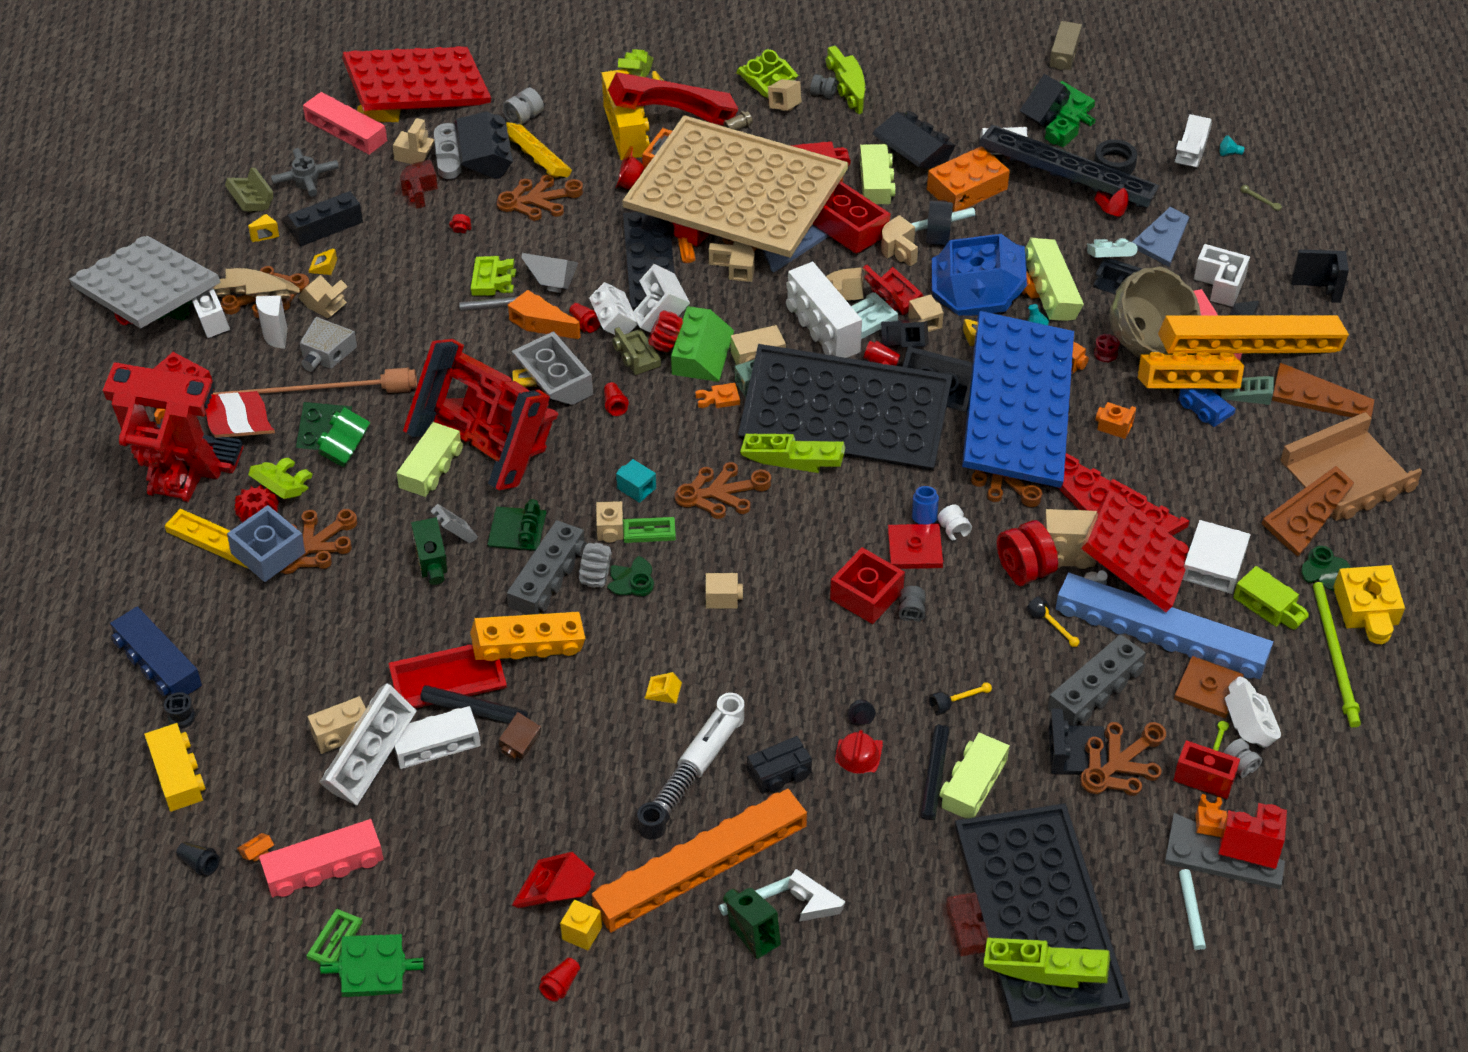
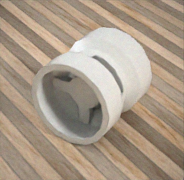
M958 505L947 506L938 515V521L943 528H946V533L950 540H956L953 535L955 532H961L963 537H965L972 530V525L967 518L963 517L964 513Z

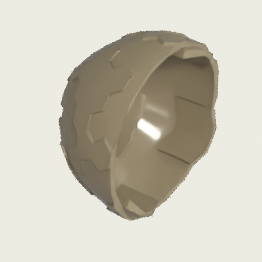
M1159 266L1143 268L1128 276L1120 284L1110 305L1109 318L1111 329L1120 343L1134 356L1140 358L1141 355H1150L1151 352L1173 355L1167 353L1158 335L1165 316H1201L1198 299L1192 288L1185 284L1179 275ZM1135 321L1138 322V324L1140 325V329L1137 327Z

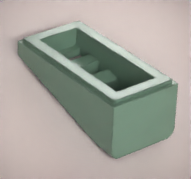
M1274 377L1242 378L1241 388H1244V391H1240V388H1234V392H1229V388H1221V398L1224 400L1270 405L1273 396Z

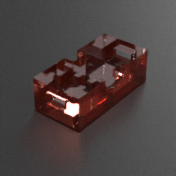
M976 892L947 897L946 908L954 928L960 956L984 953L989 935L985 922H980L982 912Z

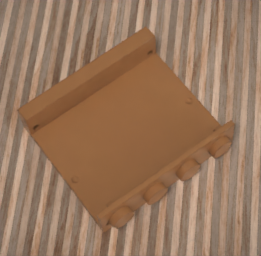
M1366 412L1285 445L1281 462L1305 488L1335 466L1354 482L1352 489L1342 502L1337 504L1335 511L1331 515L1335 521L1342 518L1350 519L1356 512L1363 509L1371 510L1377 503L1383 500L1391 501L1404 491L1412 492L1419 484L1422 470L1419 468L1406 473L1368 433L1372 418Z

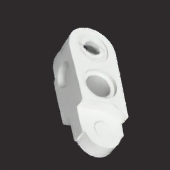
M1239 676L1230 683L1228 687L1230 694L1225 697L1234 727L1238 730L1243 740L1252 744L1257 743L1266 749L1280 738L1279 726L1266 696L1256 693L1251 683Z

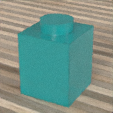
M634 459L622 466L616 473L617 489L639 503L656 489V473Z

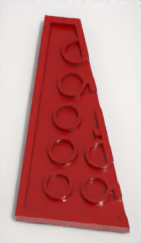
M1067 453L1065 454L1064 482L1061 488H1057L1079 510L1097 511L1103 496L1109 490H1112L1114 493L1123 496L1134 508L1143 511L1154 523L1164 527L1170 535L1173 536L1188 528V519L1182 516L1180 519L1173 516L1166 507L1153 505L1147 501L1146 496L1115 479L1110 481L1102 477L1100 471L1094 468L1090 470L1080 465L1078 459Z

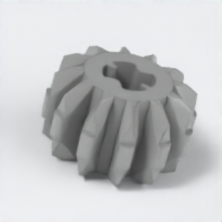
M588 543L585 546L579 571L581 584L594 588H602L605 585L612 553L609 546L601 543Z

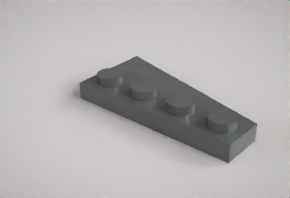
M1174 813L1165 864L1281 889L1285 861L1279 859L1277 867L1274 869L1218 854L1220 837L1197 833L1196 822Z

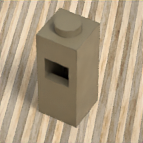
M1061 21L1051 51L1050 67L1060 70H1071L1080 41L1082 24Z

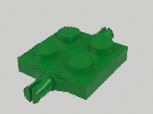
M1061 81L1060 83L1065 85L1071 94L1067 104L1062 106L1060 111L1067 112L1079 118L1085 124L1092 126L1096 119L1087 113L1095 107V100Z
M402 934L342 936V952L339 961H321L320 972L321 974L339 973L342 982V997L402 993V980L405 971H423V957L405 959L402 950Z

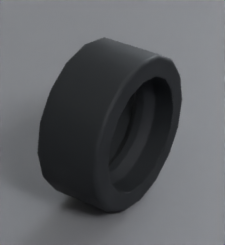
M1106 140L1097 146L1094 162L1127 174H1132L1136 168L1137 151L1134 146L1123 140ZM1111 154L1125 157L1127 161L1120 163L1106 160L1104 156Z

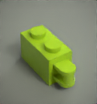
M1257 566L1236 585L1233 598L1275 627L1282 622L1291 629H1297L1309 616L1307 610L1297 604L1298 593Z

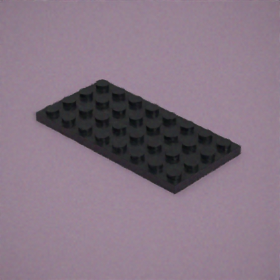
M758 344L738 436L744 439L746 434H794L795 441L844 442L846 448L844 456L934 471L952 375Z
M1066 803L955 820V831L986 939L1047 941L1048 947L1109 950L1110 962L1107 983L1079 982L1078 988L1031 982L996 972L1011 1026L1018 1027L1129 1008L1131 1002Z

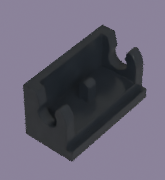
M1104 257L1096 272L1098 277L1094 282L1093 288L1116 294L1120 284L1128 276L1140 271L1142 268Z

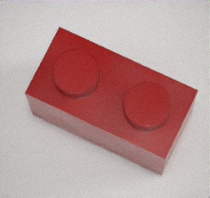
M1186 740L1177 763L1173 781L1228 799L1237 774L1240 758Z

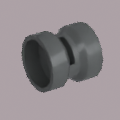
M815 74L811 82L810 94L813 96L823 95L825 98L832 100V95L835 94L837 88V79L833 77L827 79L822 75Z
M907 586L900 591V619L904 621H909V619L921 621L924 619L926 593L922 588Z

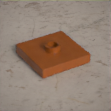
M1192 656L1175 693L1174 700L1226 718L1229 713L1225 697L1230 694L1228 687L1231 682L1239 676L1243 677L1244 674Z

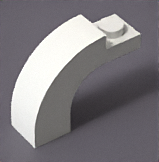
M1189 114L1183 139L1178 141L1175 163L1192 167L1199 166L1211 129V119Z

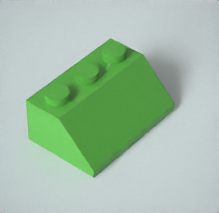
M687 306L682 328L671 355L672 375L719 382L734 330L712 310Z

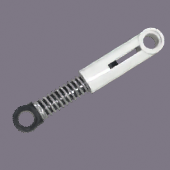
M726 693L719 697L717 708L678 761V768L670 776L665 786L657 794L653 802H647L639 807L637 812L638 831L642 837L655 840L664 835L666 823L670 819V814L675 809L674 807L680 802L682 796L685 795L687 789L695 781V778L699 779L704 774L734 730L743 724L744 700L740 695Z

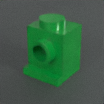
M1060 111L1059 116L1046 127L1045 139L1051 144L1064 148L1078 135L1080 119L1067 112Z

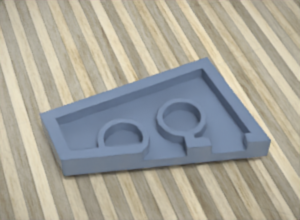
M1169 207L1132 242L1136 244L1137 250L1170 267L1188 224L1189 216Z

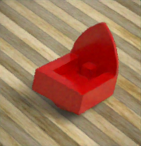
M1125 188L1119 190L1113 197L1107 192H1097L1094 200L1104 212L1119 217L1124 215L1128 206V193Z

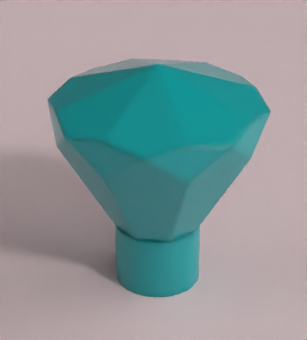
M1225 136L1220 144L1219 152L1221 156L1242 155L1245 148L1237 145L1230 136Z
M1033 304L1028 307L1030 315L1027 321L1043 325L1049 324L1048 319L1039 312L1038 305Z

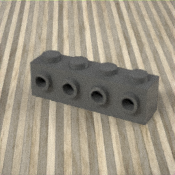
M558 520L555 521L508 590V608L527 615L539 614L541 611L547 610L553 592H559L565 574L572 572L577 556L583 555L584 548L587 545L583 529Z
M1120 634L1050 694L1048 710L1051 712V709H1063V720H1068L1069 725L1076 726L1079 722L1081 724L1086 723L1095 708H1103L1109 701L1111 694L1114 692L1120 693L1132 676L1137 678L1143 672L1146 652Z

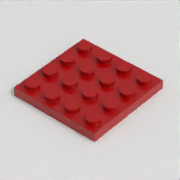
M1109 490L1103 496L1081 547L1083 551L1163 611L1167 612L1173 606L1186 570L1184 564L1190 549L1184 542L1178 541L1170 535L1164 527L1150 520L1143 511L1137 510L1130 505L1123 496L1114 493L1112 490Z

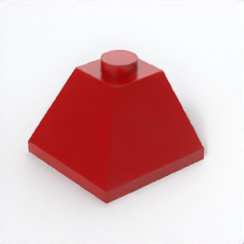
M573 852L540 859L532 869L512 906L523 908L583 897L590 890V883L596 873Z

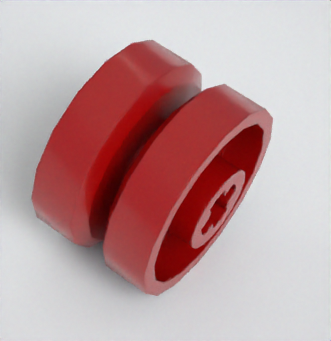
M1028 521L1021 524L1018 528L1008 529L997 536L996 544L1000 562L1016 585H1027L1034 582L1037 577L1044 578L1055 573L1058 569V554L1054 541L1047 529L1039 521Z

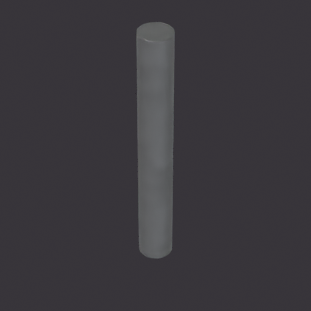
M517 297L459 302L460 312L508 307V304Z

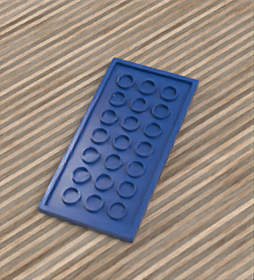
M979 312L962 467L1061 488L1064 482L1074 331L993 313Z

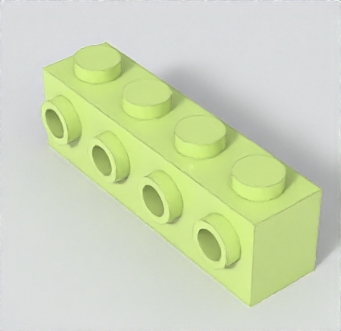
M1030 238L1025 247L1026 266L1049 320H1075L1084 303L1056 241L1052 239Z

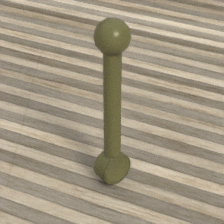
M1247 185L1241 186L1240 190L1242 193H1248L1271 206L1276 211L1281 210V204L1272 203L1250 190Z

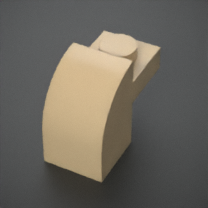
M416 118L408 133L401 131L393 144L395 161L419 165L425 160L434 145V139L427 138L428 131L425 129V120Z
M900 215L885 224L882 230L881 250L887 259L895 255L898 261H904L909 266L917 262L918 247L913 244L915 226Z
M734 241L733 245L710 243L709 265L729 267V280L752 282L754 275V251L750 245Z
M862 268L838 270L826 276L845 300L864 299Z
M320 275L304 288L298 298L307 308L329 318L347 303L343 299L345 296L342 293L348 286L340 280L332 287Z

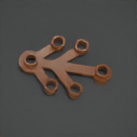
M542 176L541 181L533 189L530 179H522L512 192L505 191L499 195L497 207L506 212L515 210L526 214L533 221L541 219V209L524 205L530 203L550 211L552 216L559 217L564 214L563 205L554 204L547 200L567 196L578 198L583 194V184L579 180L572 179L565 183V188L543 192L546 188L554 185L553 176ZM530 191L528 195L521 196L524 192Z
M265 266L260 269L261 272L293 283L300 288V293L310 284L309 278L304 274L296 273L287 276L275 273L271 266ZM296 293L290 294L289 298H281L284 311L290 308V302ZM247 294L237 298L234 295H227L223 297L221 307L225 314L232 315L239 312L242 305L256 301V297ZM255 303L252 307L253 314L255 317L259 318L257 305Z
M728 462L724 464L722 472L710 487L701 489L705 482L711 481L714 477L713 469L703 467L699 470V475L691 484H683L678 487L675 492V501L682 507L697 506L710 512L713 518L721 519L726 515V508L723 504H714L705 499L712 497L734 507L739 514H746L750 511V502L747 499L737 498L731 495V493L752 489L766 491L771 486V474L766 470H756L752 473L750 480L726 484L730 477H735L738 474L737 464ZM728 468H733L734 471H731V472H730V471H727V469H728ZM703 473H709L710 475H709V476H703L702 474H703ZM740 505H746L747 507H746V508H740L739 506H740ZM717 509L722 510V512L716 513L714 511Z
M975 470V473L972 474V484L977 487H982L986 484L987 476L984 471ZM993 473L991 488L987 494L990 501L999 502L1002 500L1003 491L1001 485L1003 478L1021 495V502L1025 506L1035 507L1041 503L1042 491L1039 487L1034 485L1025 486L1017 478ZM980 477V478H982L983 480H982V481H978V480H976L975 478ZM998 493L999 496H993L991 494Z
M350 509L341 510L336 516V521L314 536L315 525L318 523L317 513L314 510L304 511L302 513V521L304 524L303 542L305 554L282 569L280 573L290 574L299 567L328 568L332 564L329 552L349 553L352 546L348 537H339L335 542L325 541L340 530L348 531L355 528L357 525L356 514ZM308 553H317L315 557H304Z
M1117 722L1109 723L1104 731L1105 737L1108 739V763L1103 767L1100 765V752L1104 747L1103 741L1098 737L1089 738L1085 745V750L1089 754V768L1085 769L1081 774L1080 782L1082 787L1092 794H1100L1106 788L1123 790L1130 796L1138 795L1142 789V783L1139 779L1132 777L1125 780L1109 776L1115 772L1142 775L1149 781L1157 780L1162 772L1158 764H1142L1129 761L1146 748L1161 745L1166 737L1165 728L1157 722L1148 723L1142 731V737L1120 753V737L1123 733V728ZM1110 729L1116 730L1118 734L1111 733ZM1090 744H1096L1098 749L1092 748ZM1148 769L1156 771L1157 775H1151ZM1090 779H1095L1098 784L1093 783ZM1129 784L1135 785L1137 790H1132Z

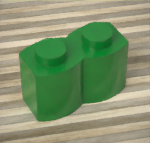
M345 407L341 413L336 411L329 423L332 425L329 433L323 432L317 442V445L320 446L318 454L339 466L345 467L367 432L371 422Z

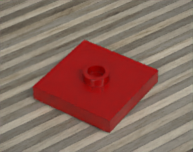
M939 524L888 525L889 553L892 565L899 569L943 568Z

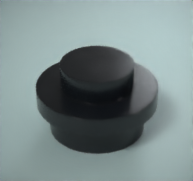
M862 699L854 701L848 710L849 720L854 725L870 724L876 715L874 706Z

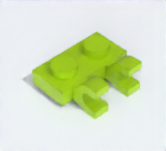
M499 256L476 257L471 284L472 296L495 295L496 290H499L501 293H513L514 285H511L512 277L516 276V269H513L514 259L500 261Z
M284 458L277 465L264 462L260 465L251 466L248 475L281 498L286 499L301 496L302 492L309 488L303 483L305 480L311 479L313 474L304 469L292 477L286 470L294 467L295 462L290 458Z

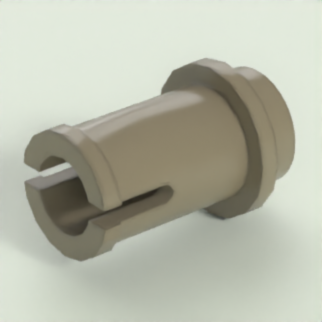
M741 111L740 115L725 120L723 125L726 128L739 130L745 126L749 128L753 120L748 111Z

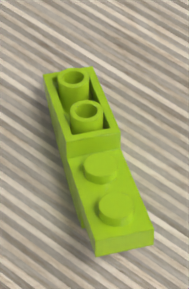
M836 46L828 47L826 65L829 70L832 69L835 72L836 78L839 81L837 85L839 95L847 99L851 109L854 108L858 114H862L865 81L857 60L853 55L844 57Z
M632 49V53H626L624 59L618 58V68L627 69L630 75L647 77L652 66L653 57L649 56L645 50Z
M746 434L740 452L742 456L762 464L819 473L820 467H841L846 448L844 442L795 441L794 434Z
M987 938L984 967L1031 982L1078 988L1079 982L1107 983L1110 954L1109 950L1048 947L1047 941Z

